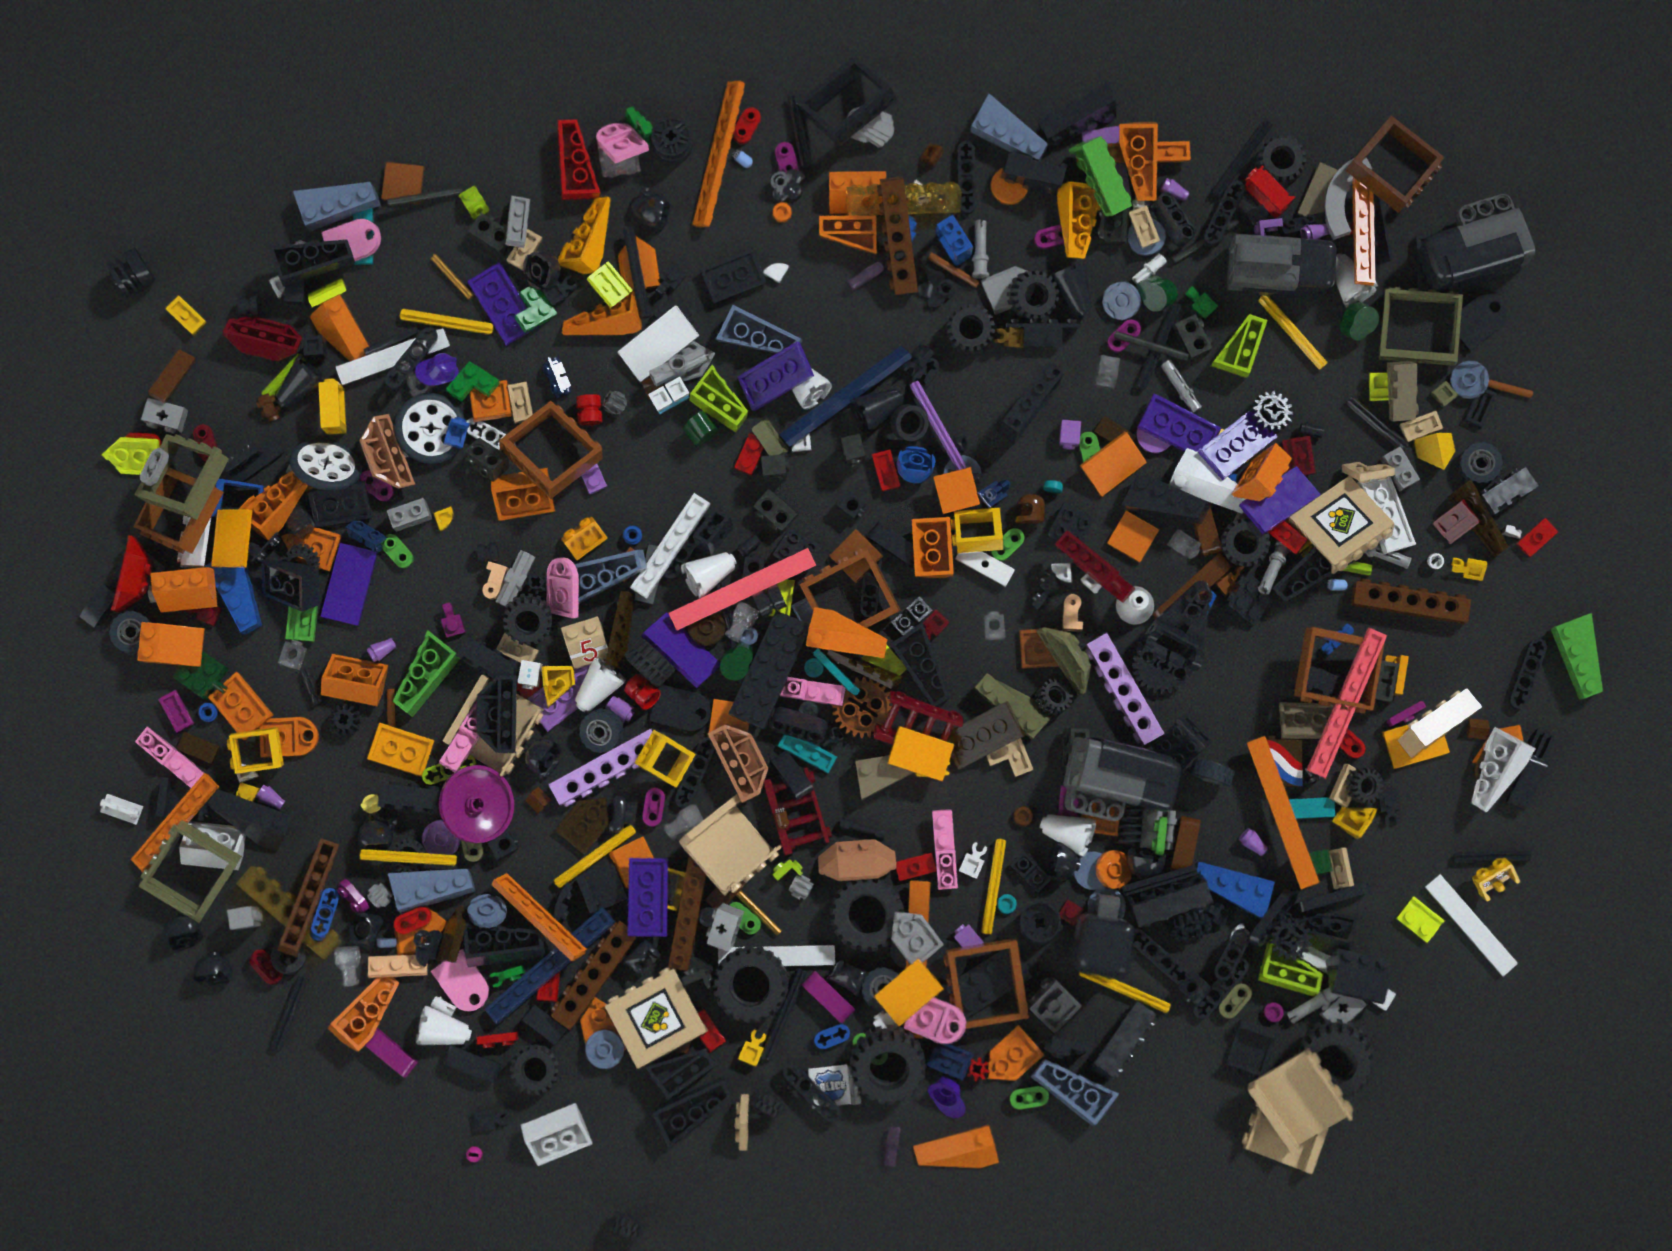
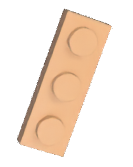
M415 955L368 957L369 978L427 975L428 963L425 967L421 966L417 962Z

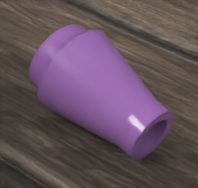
M1166 178L1160 188L1161 193L1169 192L1175 199L1183 202L1189 194V191L1185 190L1172 178Z
M1326 224L1305 225L1300 230L1301 238L1320 239L1330 234Z
M389 638L388 640L370 645L366 650L372 661L376 662L377 660L381 661L397 647L392 638Z
M263 785L255 796L259 800L258 802L280 810L285 802L270 786Z
M1248 828L1239 837L1241 845L1260 856L1268 849L1254 830Z

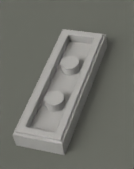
M511 196L505 245L524 248L530 199Z

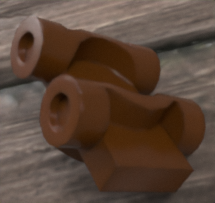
M267 393L259 396L256 404L258 408H263L261 411L262 417H267L269 421H273L279 418L278 412L281 411L279 404L274 405V402H277L274 394L270 396Z

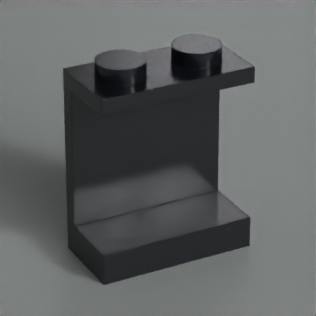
M161 777L156 816L167 817L191 788L182 780ZM209 799L191 820L206 821V817L209 818Z

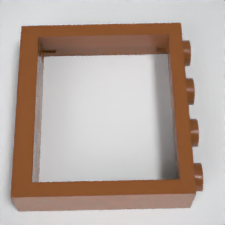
M552 401L499 440L500 451L506 454L550 499L602 460L603 449L597 441L594 442L586 430H581L572 417H568L563 409ZM551 415L589 451L586 456L553 481L514 445L515 442Z
M168 468L155 494L169 498L177 481L193 487L197 479ZM216 487L213 488L198 519L190 518L179 541L153 530L163 508L149 503H145L133 527L141 530L140 534L146 538H150L171 549L173 548L182 554L185 551L193 554L223 491Z
M861 548L854 552L855 556L848 559L846 556L836 561L838 565L832 568L828 565L819 570L821 574L815 577L811 574L803 578L804 582L799 585L814 611L815 607H819L809 586L866 558L890 607L858 624L868 628L901 611L870 549L864 550V548Z
M1307 627L1305 629L1294 696L1300 697L1302 702L1312 703V700L1319 701L1318 705L1322 706L1342 704L1341 709L1346 710L1348 707L1345 705L1356 707L1355 712L1365 714L1366 711H1373L1384 644L1364 688L1362 702L1353 703L1338 700L1334 697L1306 692L1315 638L1360 647L1364 637L1316 627Z
M1008 939L946 950V955L943 957L944 965L949 970V974L946 975L947 985L951 986L952 994H949L950 1004L958 1007L962 1013L954 957L1007 948L1009 951L1018 1012L966 1021L965 1029L1029 1018L1017 940Z

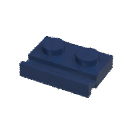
M937 1042L927 1066L963 1081L974 1054L951 1044Z

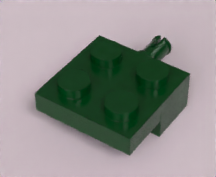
M202 650L201 667L180 665L172 677L201 698L207 700L215 688L222 692V694L226 692L225 690L228 687L220 681L229 668Z

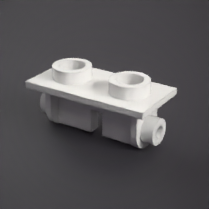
M107 794L106 798L102 799L100 806H102L100 812L136 825L143 809L141 805Z

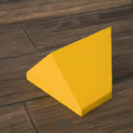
M1434 433L1414 440L1417 459L1445 470L1455 453L1452 433Z
M573 666L541 667L548 707L575 685Z
M1342 806L1332 822L1355 839L1362 837L1372 823L1378 808Z

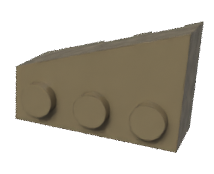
M1411 361L1387 363L1389 420H1416V415L1419 413L1418 404L1416 403V396L1418 395L1417 363Z
M889 756L855 761L861 800L915 772L887 764Z

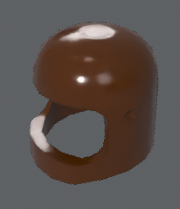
M1035 494L1021 496L1017 504L1021 508V515L1015 517V523H1044V499Z

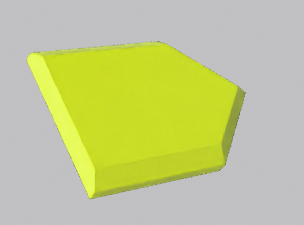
M120 437L102 456L109 460L121 474L140 475L151 452L160 448L159 440Z

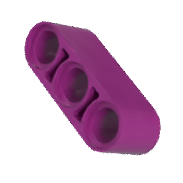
M816 971L801 984L839 1022L843 1023L855 1011Z
M378 1028L373 1037L365 1044L367 1048L404 1078L418 1064L414 1057Z

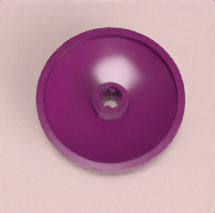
M481 765L464 767L454 772L443 785L439 798L440 815L447 829L458 839L469 843L491 841L500 836L512 820L514 797L511 787L506 779L492 768Z

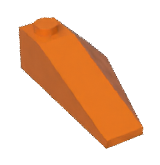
M1156 122L1119 124V145L1137 201L1156 200L1158 124Z
M632 291L612 308L608 305L602 306V304H599L590 313L582 312L565 320L562 329L563 335H625L638 332L642 328V319L639 316L635 291Z
M815 607L809 626L806 646L885 658L888 639L834 610Z
M377 977L329 1025L328 1029L341 1042L358 1052L373 1037L399 982L394 977Z
M989 1125L913 1146L918 1165L982 1168L999 1163Z

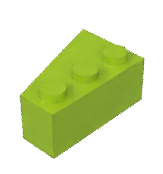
M1249 314L1211 366L1247 378L1251 372L1267 320Z
M711 365L690 393L689 401L736 433L747 419L748 410L735 393L730 390L725 380L720 377L715 367Z
M1268 942L1258 981L1313 997L1319 994L1323 974L1296 958V961H1292L1291 956L1288 960H1284V955L1278 957L1279 951H1272L1275 944Z

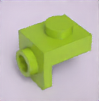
M475 185L459 194L473 220L477 219L480 213L485 214L489 212L488 206Z
M789 859L785 864L780 862L773 869L775 871L773 876L779 881L792 868L801 876L803 874L801 872L803 867L796 860L792 862Z

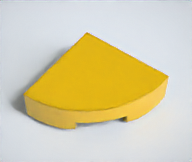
M452 507L433 513L440 531L445 530L452 522Z

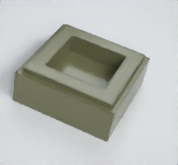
M1447 381L1431 393L1442 408L1458 396Z

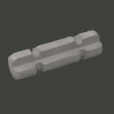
M850 1066L847 1067V1072L849 1075L851 1105L861 1104L860 1092L853 1082Z

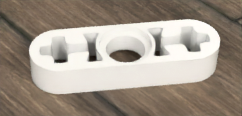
M473 418L467 420V423H470V425L477 423L478 428L483 430L480 437L481 433L475 429L472 432L469 425L467 429L469 435L476 439L480 437L500 450L498 441L500 436L504 437L506 435L505 433L483 421L474 423ZM487 432H495L496 438L493 441H487L485 438Z

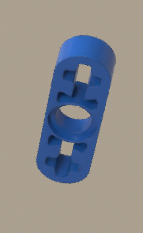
M327 888L323 891L309 930L311 938L316 941H321L326 937L339 901V894L333 888ZM328 895H331L332 900L330 904L327 905L326 902L328 900ZM325 910L329 913V917L322 918L319 912ZM319 924H323L321 928V933L318 934L317 928Z

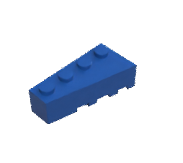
M212 562L205 565V567L214 568L215 585L239 631L246 635L261 627L262 623L249 577L248 566L247 568H215L211 566Z
M1196 862L1198 875L1204 876L1210 892L1259 919L1264 917L1268 910L1274 886L1273 881Z

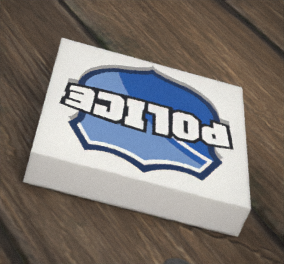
M847 1064L808 1069L809 1077L837 1105L851 1104ZM816 1094L813 1098L816 1105H822L825 1102L822 1094ZM828 1101L825 1107H828L831 1103Z

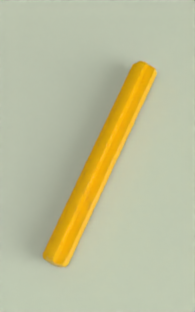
M1261 296L1258 300L1259 303L1318 369H1322L1327 364V361L1269 296Z
M402 309L400 312V319L405 321L484 334H492L493 332L492 323Z
M632 825L625 827L621 832L614 835L554 879L556 886L562 888L566 882H570L633 836L636 830Z
M996 839L981 930L983 934L990 935L992 933L1006 840Z
M362 849L360 852L361 860L453 866L457 862L456 855Z
M1079 972V975L1164 1013H1167L1170 1009V1003L1118 980Z

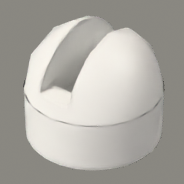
M1433 553L1427 558V563L1431 568L1439 569L1444 564V558L1441 554Z

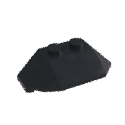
M497 675L477 694L476 733L495 753H516L517 676Z

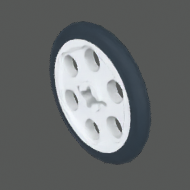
M434 393L417 395L406 401L398 411L394 424L395 437L403 452L410 458L426 464H438L454 457L460 448L442 443L441 437L446 435L448 427L444 425L442 419L445 416H450L453 419L455 417L465 419L459 407L452 400ZM429 405H434L437 408L435 415H430L427 412ZM417 413L420 416V421L412 422L409 419V415ZM429 424H432V427L436 428V430H433L432 433H429V430L425 429V427H428ZM416 432L419 439L411 441L408 438V433ZM427 442L432 443L435 447L434 451H425L424 444Z
M305 441L294 448L290 454L289 463L295 476L303 483L320 490L338 491L349 488L361 476L362 467L355 453L342 444L333 441ZM315 451H321L323 454H318ZM337 455V456H340V457H342V458H341V459H338V458H335L334 456ZM302 459H309L311 462H306ZM326 460H328L326 469L323 470ZM340 468H345L349 471H342ZM309 472H316L317 475L310 474ZM328 476H333V477H335L336 479H335V480H332V479L328 478Z

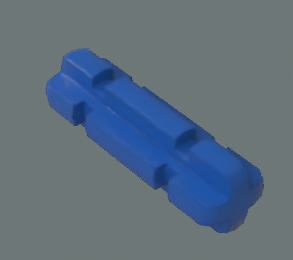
M1347 623L1341 628V631H1337L1351 635L1354 629ZM1328 640L1329 642L1322 645L1321 649L1326 655H1330L1334 651L1333 648L1336 649L1341 643Z

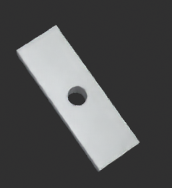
M984 552L958 553L955 558L957 561L1005 587L1015 569ZM982 562H987L989 566L984 568L981 564Z

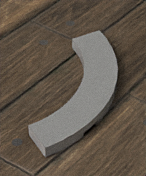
M1366 158L1362 163L1372 170L1373 168ZM1353 159L1336 172L1325 196V221L1333 240L1349 235L1351 232L1345 216L1344 203L1346 193L1352 185V179L1354 178L1345 170Z

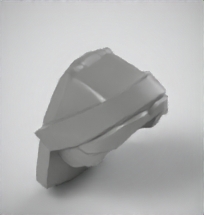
M860 107L852 109L848 117ZM885 112L880 113L853 135L852 138L862 142H870L879 148L882 147L894 133L892 115Z

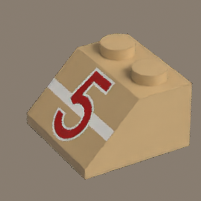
M598 616L561 628L574 669L591 665L595 657L606 660L608 645Z

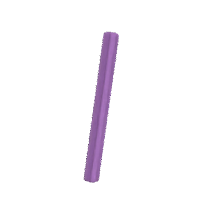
M915 381L910 385V388L920 406L926 412L929 422L956 470L967 468L919 381Z

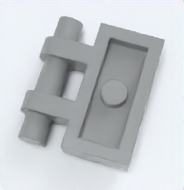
M1145 809V811H1142L1144 819H1142L1143 826L1141 831L1143 834L1140 836V839H1142L1140 847L1151 848L1152 840L1156 839L1157 833L1153 831L1154 821L1158 820L1159 816L1162 817V812ZM1168 811L1165 849L1173 850V843L1176 842V836H1174L1175 825H1177V819H1175L1176 811Z

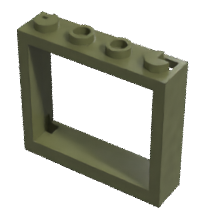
M1399 287L1385 289L1379 360L1456 366L1463 294L1453 291L1439 293L1438 290L1422 292L1417 288H1409L1408 290H1401ZM1390 299L1455 304L1451 354L1386 349Z
M166 434L160 448L168 453V463L157 483L148 486L141 481L135 495L146 503L197 520L229 458L221 454L222 450L215 446L211 449L205 443L200 442L198 444L190 438L186 441L180 435L175 434V436ZM179 447L209 456L185 503L155 494Z
M181 820L178 826L174 824L168 832L171 835L169 840L164 839L158 849L162 851L159 855L155 853L149 862L152 865L149 870L146 868L140 878L143 881L139 887L200 923L242 856ZM179 834L184 835L228 862V865L201 906L152 878Z

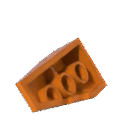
M340 294L322 303L310 315L318 333L350 362L366 356L363 349L369 347Z
M290 471L282 476L275 485L265 487V491L255 497L253 495L248 498L239 509L252 510L251 528L269 541L276 532L282 529L308 485L298 479L293 471Z

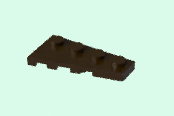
M1469 480L1448 496V499L1454 506L1464 499L1474 511L1476 517L1481 520L1472 530L1494 558L1509 548L1472 480Z
M624 591L620 592L617 600L618 606L604 664L618 670L626 669L627 659L624 654L628 651L635 596L630 592Z
M828 650L826 655L831 658L832 662L840 665L843 664L848 669L859 672L890 689L901 684L902 676L852 654Z

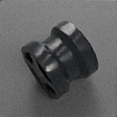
M1308 767L1302 770V775H1305L1307 778L1306 782L1308 785L1321 778V776L1307 771Z

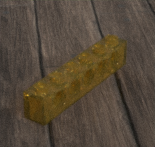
M931 182L927 183V185L916 183L904 185L908 214L955 213L961 210L962 191L959 184L954 182H947L945 184ZM879 184L846 187L845 208L848 216L881 215L879 204H883L881 200L882 196L878 197L877 185ZM890 194L887 201L890 203L895 202L897 195ZM926 195L924 199H919L920 196ZM944 195L943 198L937 199L938 196ZM865 197H870L869 200L862 201Z
M251 866L236 884L286 927L290 918L286 914V909L289 906L294 907L296 897L289 891L285 893L281 889L282 885L274 878L270 880L266 876L267 872L262 867L258 866L256 868ZM260 881H264L266 887L260 892L257 889V884ZM275 893L280 896V901L277 904L272 902V896ZM312 917L303 942L322 959H327L342 942L338 939L340 935L333 929H330L321 942L312 939L309 934L314 918ZM319 924L317 932L321 931L323 924Z

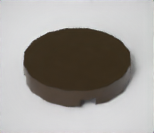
M716 612L688 625L687 629L693 642L700 646L709 647L722 640L726 627L723 617L720 613Z

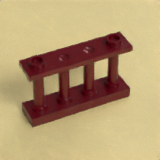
M1068 530L1055 543L1061 551L1074 560L1073 563L1122 603L1135 590L1130 583L1118 575L1119 572Z
M890 691L889 698L890 702L893 703L885 723L882 725L876 723L873 732L875 739L893 745L897 730L892 729L891 726L900 706L911 710L903 728L911 730L918 713L929 716L922 734L929 736L936 719L947 722L940 737V740L947 742L954 725L963 726V717L956 711H947L907 697L902 692Z
M804 768L811 784L816 782L813 771L809 772L808 768ZM771 779L764 780V786L785 856L793 854L792 849H795V846L825 838L826 844L830 843L829 838H832L829 826L825 827L815 791L798 800L794 798L781 802L777 801L775 794L779 793L778 791L787 789L784 783L776 784V782L772 783ZM814 801L817 812L789 820V826L785 829L778 826L775 816L778 808L780 811V808L783 810L782 807L787 809ZM819 819L822 831L795 839L788 838L786 831L790 830L789 828Z

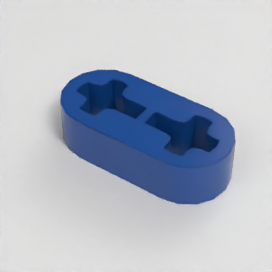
M843 1024L833 1026L817 1033L814 1039L815 1044L820 1049H826L842 1043L849 1038L850 1030ZM838 1028L846 1029L845 1038L841 1039L840 1036L833 1037V1034L838 1032ZM823 1034L824 1037L831 1035L832 1039L826 1041L827 1045L823 1046L822 1043H818L820 1035Z

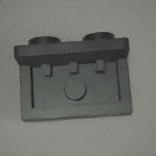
M1130 207L1108 217L1104 215L1100 208L1101 224L1098 227V237L1105 244L1127 243Z
M695 967L685 971V976L682 977L684 985L703 978L707 989L712 986L711 982H713L710 970L706 971L705 967L697 970Z

